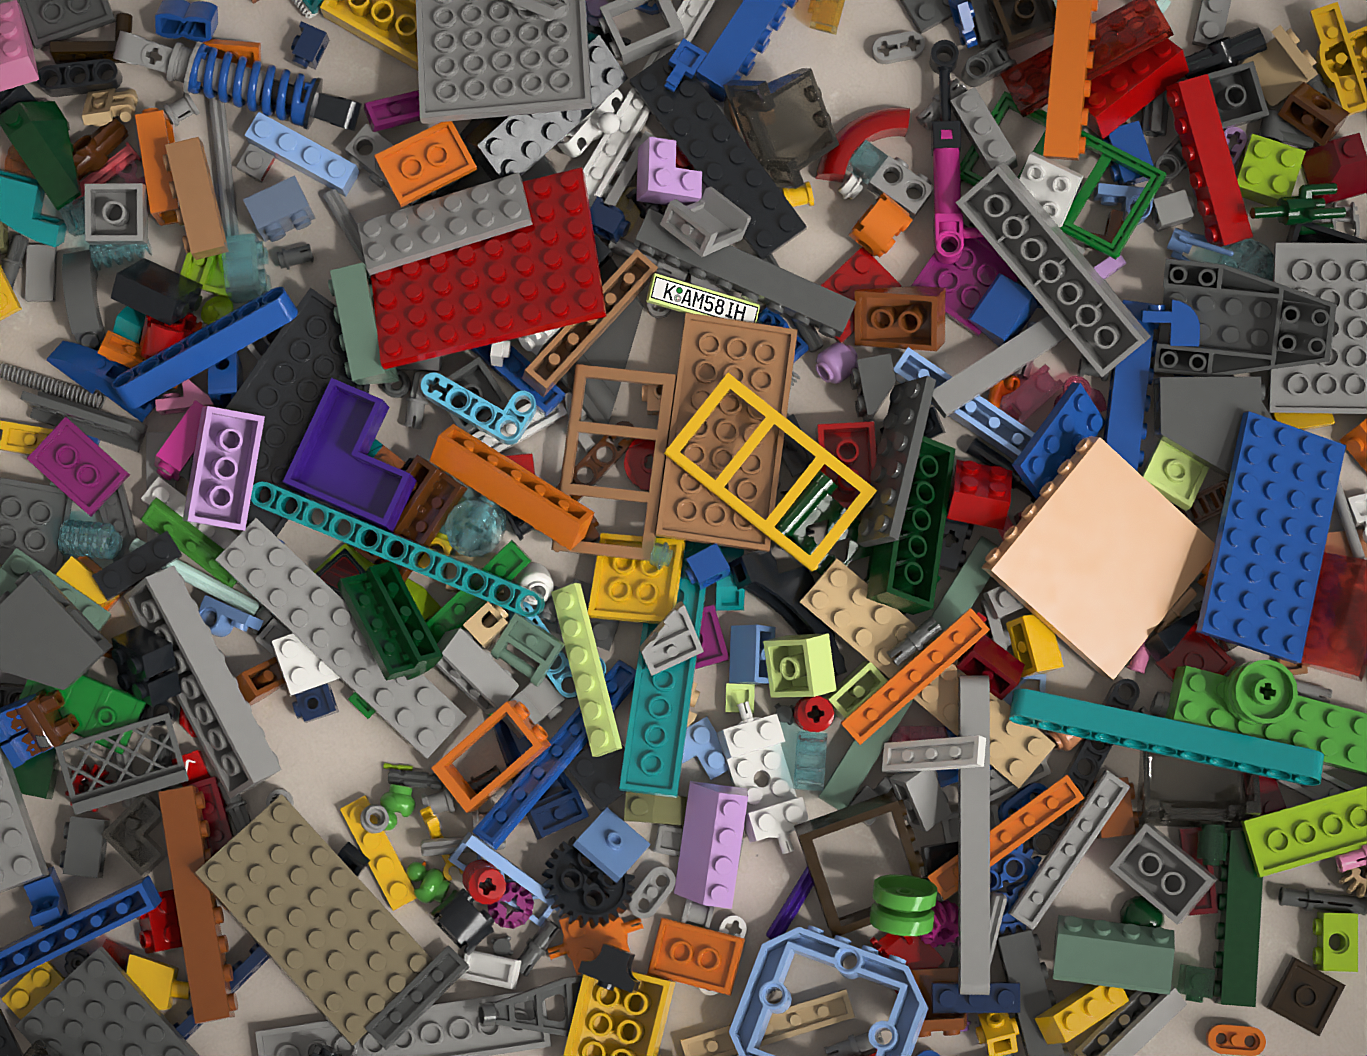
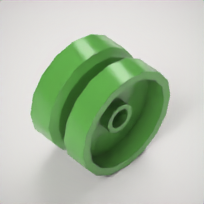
M1273 660L1251 661L1235 667L1228 675L1224 685V701L1229 712L1239 721L1250 725L1276 723L1286 718L1294 709L1298 698L1297 683L1292 672L1283 664Z
M889 874L876 878L872 898L876 902L871 906V925L880 931L893 935L920 936L928 934L933 930L935 912L931 908L936 904V885L926 879L903 874Z

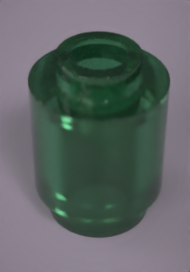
M1202 824L1201 831H1198L1197 859H1202V865L1220 866V861H1226L1227 833H1225V826Z

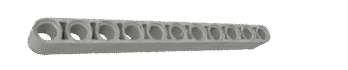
M959 675L958 737L980 735L986 738L984 767L958 769L959 995L990 994V683L988 675Z

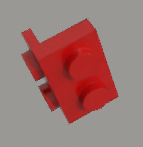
M174 889L158 892L162 902L155 909L136 918L139 920L141 928L139 933L140 945L146 954L183 947Z

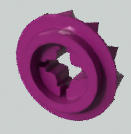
M507 882L503 897L498 902L487 904L490 916L495 920L496 924L502 928L514 929L520 925H525L529 917L532 916L534 901L531 893L519 883ZM515 897L516 905L522 910H512L507 915V908L500 901L510 902Z

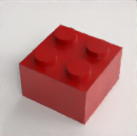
M957 459L951 480L947 519L1003 530L1011 503L1012 470L1001 466H988L971 460L963 461Z

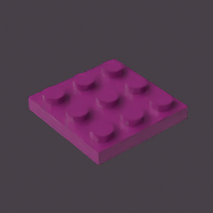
M978 237L977 239H964L961 257L955 263L943 264L933 254L911 286L946 288L945 315L979 337L981 331L967 319L998 273L1003 274L1016 283L1019 278L984 237ZM945 242L941 245L942 249L946 252L956 250V246L951 242Z

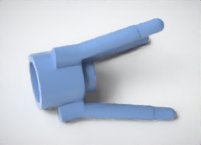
M1175 228L1167 246V249L1173 251L1171 257L1178 260L1190 261L1182 254L1183 252L1189 254L1192 245L1227 256L1234 255V252L1208 243L1204 235Z

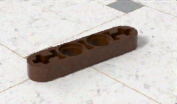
M621 421L615 424L620 426L634 427L633 424L627 421ZM605 435L574 467L573 480L575 484L594 486L624 455L631 443L636 439L631 438L628 441L622 439L618 443V447L622 449L618 452L613 444L607 442L609 438L615 442L618 437ZM603 447H607L613 452L612 459L606 463L599 461L596 456L598 450ZM580 469H591L594 474L592 481L589 483L580 482L577 478ZM571 495V497L577 502H579L584 497Z

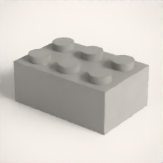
M1145 823L1109 867L1177 925L1183 922L1218 879L1151 823Z

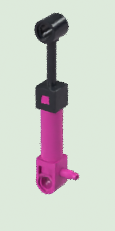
M950 40L936 42L931 49L929 61L931 69L939 74L940 121L932 122L931 148L934 177V254L938 261L943 264H952L959 260L963 250L964 239L984 237L976 227L963 228V213H961V208L956 204L961 198V122L951 121L950 73L956 68L959 51L955 43ZM946 53L951 57V60L942 62L937 58V55ZM945 242H951L956 246V250L946 252L942 249L941 245Z

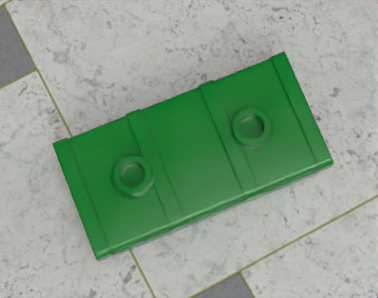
M84 674L65 690L28 679L19 700L43 689L47 693L59 690L65 704L57 710L61 717L70 713L76 717L79 726L72 733L82 738L138 721L146 705L145 702L137 699L135 696ZM134 731L124 732L119 743L127 746ZM119 734L110 736V738L116 740ZM105 739L95 742L108 749H111L113 746L112 743ZM118 746L114 750L121 755L125 752L124 749Z

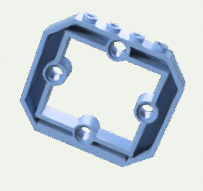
M808 925L807 929L797 927L761 945L729 1030L739 1056H775L759 1050L772 1013H784L791 1005V993L784 986V981L794 954L834 967L847 979L861 977L899 991L889 1020L873 1024L869 1030L868 1038L871 1045L877 1051L876 1056L912 1055L928 1011V1006L909 966L905 965L906 960L894 955H889L887 959L879 956L878 950L866 945H862L861 949L851 946L852 941L842 936L835 935L834 939L824 936L825 931ZM848 956L857 957V964L852 969H845L843 967V961ZM773 991H781V1001L777 1004H770L768 1000L769 995ZM885 1030L892 1033L891 1041L885 1045L879 1044L877 1042L878 1034Z

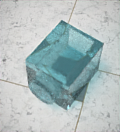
M865 140L849 161L847 170L856 177H861L862 181L868 185L888 158V155Z

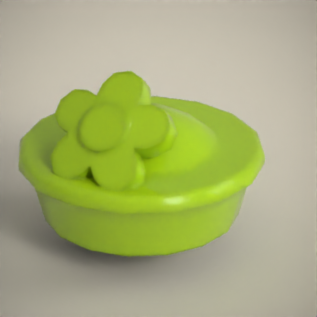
M223 296L211 298L202 307L201 319L205 324L209 325L229 314L234 309L232 301Z

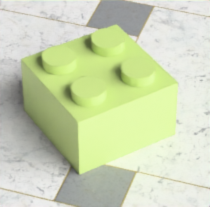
M829 634L785 635L763 641L771 698L815 697L836 691Z

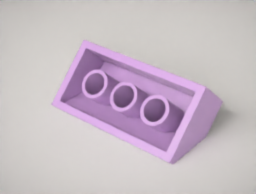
M690 781L674 894L702 905L732 909L748 802L747 788Z

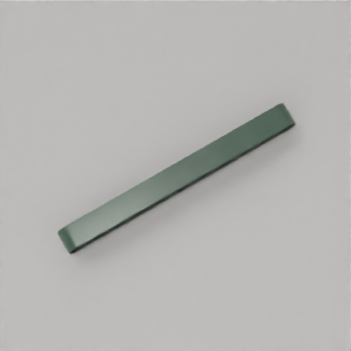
M983 536L980 537L964 562L963 567H961L931 615L937 622L929 627L928 631L938 624L944 631L973 606L991 577L982 569V566L986 563L985 558L992 549L998 548V545ZM943 631L939 632V633H938L937 635H935L932 639L934 640V639H935L937 636H939ZM914 699L909 701L861 745L855 739L853 740L818 798L837 810L849 805L882 752L884 743L888 742Z

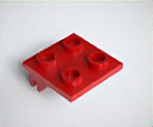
M887 933L879 941L874 936L869 940L872 948L879 951V956L887 959L889 955L900 957L906 960L905 965L909 966L910 970L938 968L945 962L935 948L930 944H925L920 936H901Z

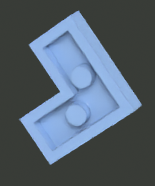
M705 717L687 728L682 764L697 756L708 777L712 780L728 771L717 733L708 717Z

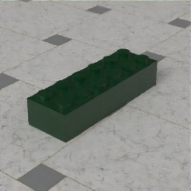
M923 436L899 540L874 545L867 599L911 615L933 609L955 448Z

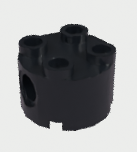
M464 888L459 892L454 889L451 895L443 903L435 907L429 915L434 920L439 917L437 925L460 949L465 945L464 953L470 955L486 936L494 932L492 926L495 920L484 909L479 912L473 906L475 900Z

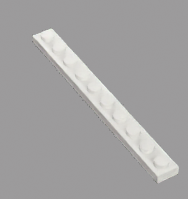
M683 0L676 13L684 28V35L687 41L693 43L718 0ZM681 41L652 53L643 70L674 48L677 49ZM633 87L616 114L620 120L618 130L613 134H604L583 169L590 208L597 196H603L619 165L629 152L633 141L639 135L651 114Z

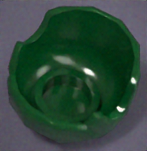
M1134 896L1127 900L1120 911V923L1162 928L1165 923L1164 913L1143 896Z

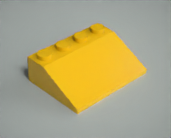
M632 971L633 976L640 981L637 993H631L615 987L613 991L597 985V979L583 974L563 1056H658L676 982Z

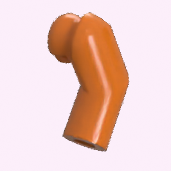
M1010 375L994 385L989 390L987 401L999 408L1003 396L1019 389L1020 379L1017 376Z

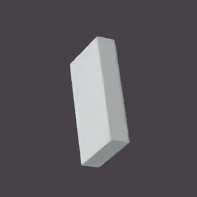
M473 951L470 955L464 953L463 960L469 964L470 968L460 978L516 990L521 966L520 960L479 951Z

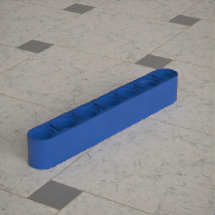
M283 287L271 289L120 374L113 380L112 387L127 409H135L289 323L297 316L298 310Z

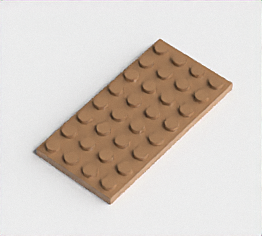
M686 312L667 447L671 445L727 373H730L786 418L798 330ZM730 389L681 453L716 480L765 419V416ZM775 424L725 486L728 491L765 520L775 509L785 433ZM666 456L655 536L712 545L716 543L719 546L753 551H770L771 539Z

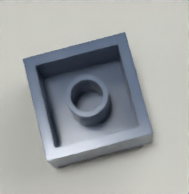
M295 175L243 199L258 232L265 242L268 240L271 242L278 241L286 236L285 232L294 228L296 230L304 229L311 224V220L316 219Z

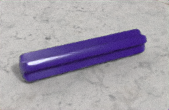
M808 867L804 870L767 931L766 936L772 940L787 931L814 885Z

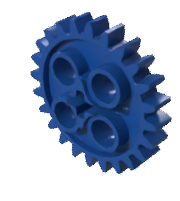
M1023 844L990 867V874L992 876L990 892L1002 888L1003 881L1013 883L1023 877V875H1027L1026 880L1006 887L1007 893L997 891V893H1002L1007 897L999 934H1004L1006 927L1010 933L1014 934L1016 932V925L1020 929L1026 930V925L1008 912L1018 898V891L1028 884L1038 869V864L1041 862L1042 857L1035 856L1031 858L1034 850L1027 848L1023 852ZM1011 860H1015L1018 866L1017 871L1009 876L1006 872V865Z

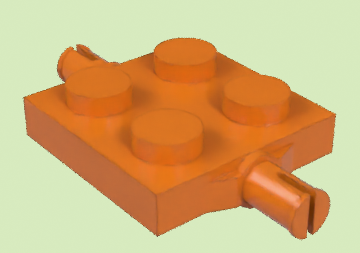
M569 917L559 920L563 931V943L547 948L548 953L560 950L549 955L551 960L567 954L573 962L576 974L579 975L582 974L578 972L581 961L596 959L601 952L603 944H610L630 952L627 943L628 933L644 929L643 924L631 927L633 924L642 922L641 918L623 922L618 917L614 922L609 919V923L604 927L598 922V925L592 929L588 921L583 928H580L578 919L569 924Z

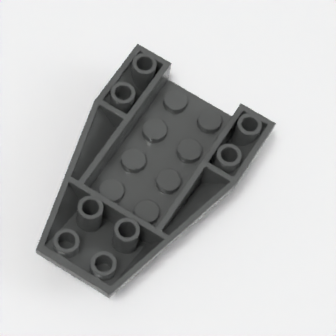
M1166 258L1163 281V304H1165V309L1170 310L1171 298L1188 304L1199 319L1200 340L1199 347L1170 346V323H1161L1159 342L1156 346L1154 372L1219 377L1330 361L1336 303L1225 264Z

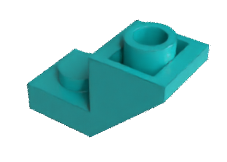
M718 545L727 563L744 555V549ZM731 570V575L716 582V611L744 610L745 589H737Z

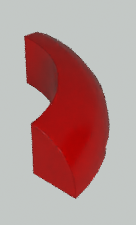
M890 107L878 109L848 123L832 138L821 156L815 179L843 183L849 163L866 144L886 137H905L909 126L910 108Z

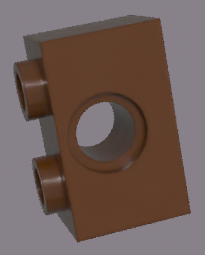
M1305 82L1290 93L1278 113L1281 118L1322 146H1325L1337 135L1350 114Z

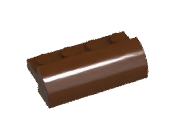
M417 454L406 470L417 481L393 533L429 547L468 488ZM373 530L368 531L365 535V542L368 546H373L377 542V534ZM396 541L391 546V553L395 557H400L404 552V546L400 541ZM354 548L355 551L375 565L390 562L360 548ZM425 552L419 554L417 562L420 561ZM395 563L405 582L413 570Z

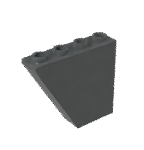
M1159 377L1153 379L1154 436L1229 479L1243 413L1250 411L1266 417L1265 412H1262L1265 385L1261 383V377Z
M41 570L32 574L26 572L15 582L18 587L12 593L7 591L0 596V671L65 690L90 669L112 645Z

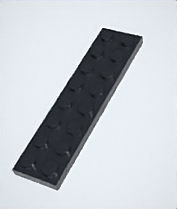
M674 48L631 78L629 83L670 139L676 141V147L693 170L702 172V182L707 188L713 187L751 217L743 238L757 257L764 260L804 232L807 226L695 75L692 79L684 75L674 93L664 87L668 76L674 69L668 65L670 58L676 50Z

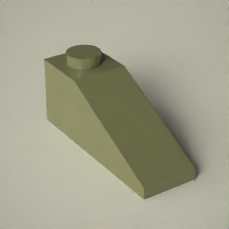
M626 792L624 821L684 826L688 797L677 796V798Z

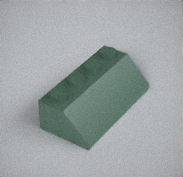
M362 262L330 270L332 279L328 280L331 295L336 298L337 307H334V315L337 323H341L343 334L339 335L342 350L347 353L348 362H345V370L348 378H352V381L359 385L398 382L397 368L393 367L384 370L380 362L371 275L366 269V264Z
M1058 915L1054 939L1053 979L1170 995L1175 952L1174 930Z

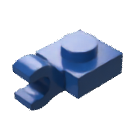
M683 38L668 62V65L674 69L668 76L664 87L674 93L684 75L692 79L707 56V52Z

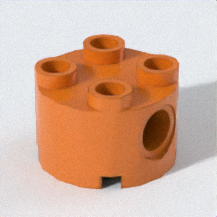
M884 192L876 199L877 203L875 205L871 204L848 234L874 257L878 256L879 258L886 254L896 242L893 236H898L900 232H904L913 221L909 217L910 213Z

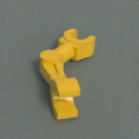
M428 806L420 810V815L428 829L430 839L444 838L440 831L438 818L433 814L431 807ZM450 854L441 855L445 862L442 870L444 879L450 881L452 878L448 872L449 868L457 866L448 860ZM458 868L459 873L462 875L464 871Z

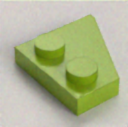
M191 252L187 253L180 275L202 284V291L231 298L226 253L195 260Z

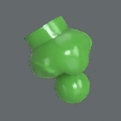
M390 784L389 792L381 796L380 805L386 809L389 815V823L386 829H384L385 831H390L396 827L397 816L395 812L401 813L403 817H408L414 811L416 803L411 796L412 788Z
M426 861L422 863L413 862L407 868V876L410 880L415 882L422 880L420 887L414 890V895L418 900L426 904L433 901L443 902L451 882L444 879L442 871L436 868L427 871Z

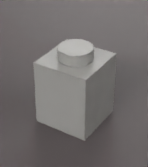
M1185 190L1153 199L1151 215L1157 232L1188 223L1194 216L1195 205L1191 196L1187 197Z

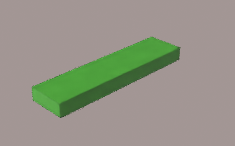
M157 497L151 502L140 520L159 535L168 531L181 552L223 584L233 588L238 581L215 561L224 549L191 523L183 521L182 516Z

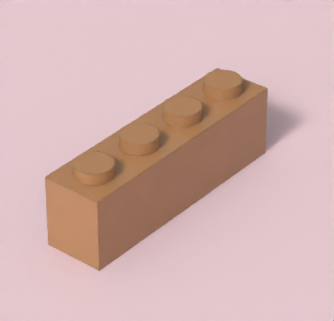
M199 137L166 144L167 154L163 155V161L167 172H172L173 181L169 182L173 198H178L180 208L176 209V215L179 225L185 226L186 236H182L186 253L191 252L195 260L229 252L202 141Z

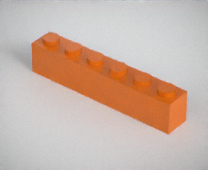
M1057 0L1043 154L1048 159L1079 161V155L1085 154L1086 137H1081L1082 125L1087 126L1089 109L1084 108L1085 97H1090L1091 80H1086L1087 68H1093L1094 51H1089L1090 40H1095L1096 23H1091L1092 11H1098L1099 0Z
M452 424L438 435L429 461L438 466L442 471L454 476L466 486L473 488L488 500L495 502L512 515L522 519L533 526L534 529L544 533L569 550H572L585 538L595 512L455 424Z

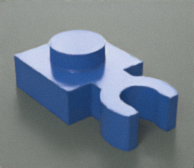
M948 0L954 24L959 30L961 44L963 46L966 45L967 48L978 45L977 37L973 31L975 26L972 18L975 17V12L971 3L966 0Z

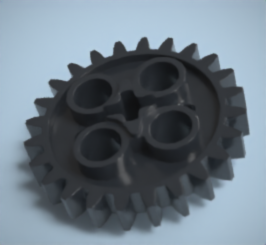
M573 836L569 839L568 844L563 841L558 846L559 850L555 848L550 854L552 858L545 862L549 869H545L542 872V876L549 879L542 884V887L550 889L545 899L553 898L555 900L550 908L560 907L561 911L558 917L561 918L568 914L569 924L578 919L580 928H583L588 921L592 929L598 925V922L604 927L609 923V919L614 922L619 917L618 913L623 914L627 910L624 904L628 905L632 901L628 894L635 890V887L628 883L635 876L626 872L617 883L612 880L613 885H608L603 879V875L606 874L593 862L590 861L591 867L585 866L582 863L581 857L586 856L573 846L577 840ZM564 877L573 881L574 888L565 884ZM587 878L591 880L590 885L586 883ZM586 896L594 898L596 906H591L587 902Z

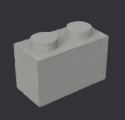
M936 770L896 773L889 778L898 800L902 799L907 810L905 817L908 824L912 828L926 832L952 814L948 806V797L942 791L937 780L938 774Z

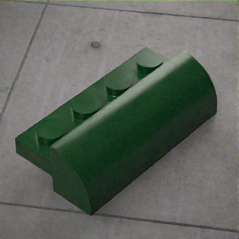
M390 561L369 566L363 574L339 580L337 587L386 681L403 676L407 680L413 679L433 668L441 660L443 654L394 562Z

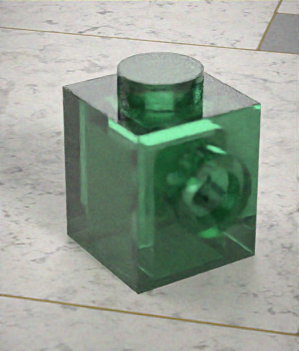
M1180 964L1177 991L1180 994H1185V1000L1203 1003V997L1212 999L1215 969Z

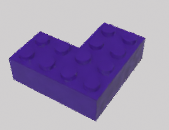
M331 378L285 475L283 483L297 492L393 532L417 480L408 472L368 456L369 450L390 408L385 401Z

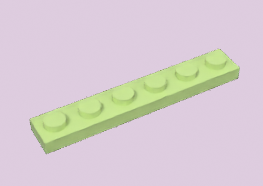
M573 583L551 593L592 757H599L622 749L582 587L580 583Z

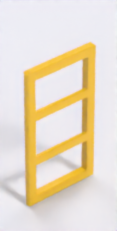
M730 373L725 375L664 452L668 458L811 572L818 568L819 563L877 492L875 488ZM731 389L764 415L765 419L715 480L684 456L681 451ZM775 424L812 453L815 459L765 520L728 491L725 486ZM825 464L861 493L814 552L809 555L777 530L775 526Z

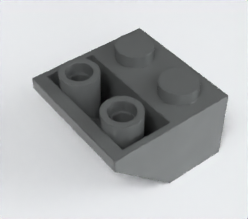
M891 353L857 359L855 368L851 369L852 390L857 389L858 392L857 400L855 401L857 417L863 418V422H869L873 419L896 382Z

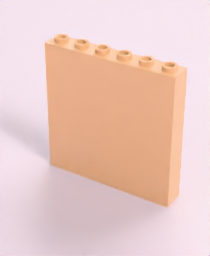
M1089 436L1078 443L1075 448L1076 453L1072 458L1067 459L1060 465L1057 470L1058 475L1054 480L1049 481L1042 487L1039 492L1040 497L1034 504L1031 503L1024 509L1021 514L1022 519L1018 524L1006 531L1003 536L1004 541L1000 546L992 549L985 558L986 563L982 566V569L1099 674L1114 680L1212 559L1215 543L1100 437Z

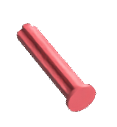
M128 141L125 143L127 146L110 158L101 169L92 172L79 182L82 195L70 202L73 207L85 200V184H106L137 159L139 161L142 160Z

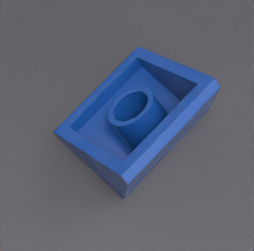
M998 273L967 319L1000 347L1020 334L1038 308L1037 300L1028 289Z

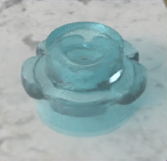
M656 542L651 552L650 564L657 566L658 570L663 566L668 567L672 559L673 550L669 549L667 542L664 544Z

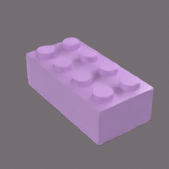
M211 406L202 407L183 521L245 531L265 416Z

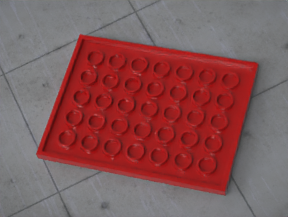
M582 167L523 181L533 225L371 275L380 362L384 370L607 317L587 186Z

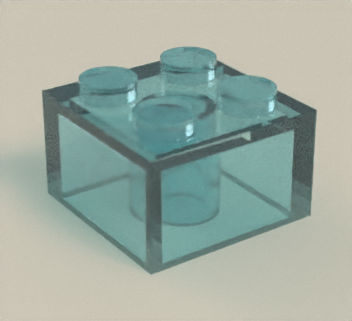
M255 233L226 236L229 252L222 253L225 289L233 303L250 302L271 290L270 275H267L264 264H269V256L263 241H259Z

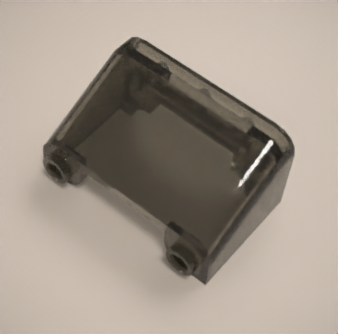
M1140 750L1137 801L1139 824L1151 823L1153 826L1243 828L1241 821L1256 818L1261 814L1259 775Z

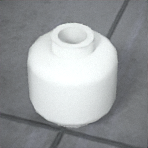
M529 563L514 578L515 583L540 593L544 601L551 597V592L554 590L553 580L549 571L539 563ZM531 595L524 599V602L537 605L536 598Z

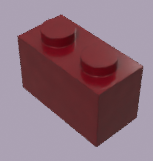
M986 635L981 637L963 653L956 665L966 675H988L990 693L1000 700H1003L1019 684L1025 666L1024 663Z

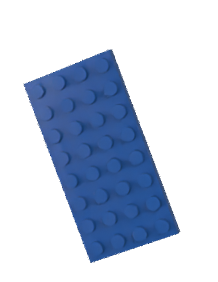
M1250 411L1243 413L1196 632L1294 664L1301 663L1346 445Z

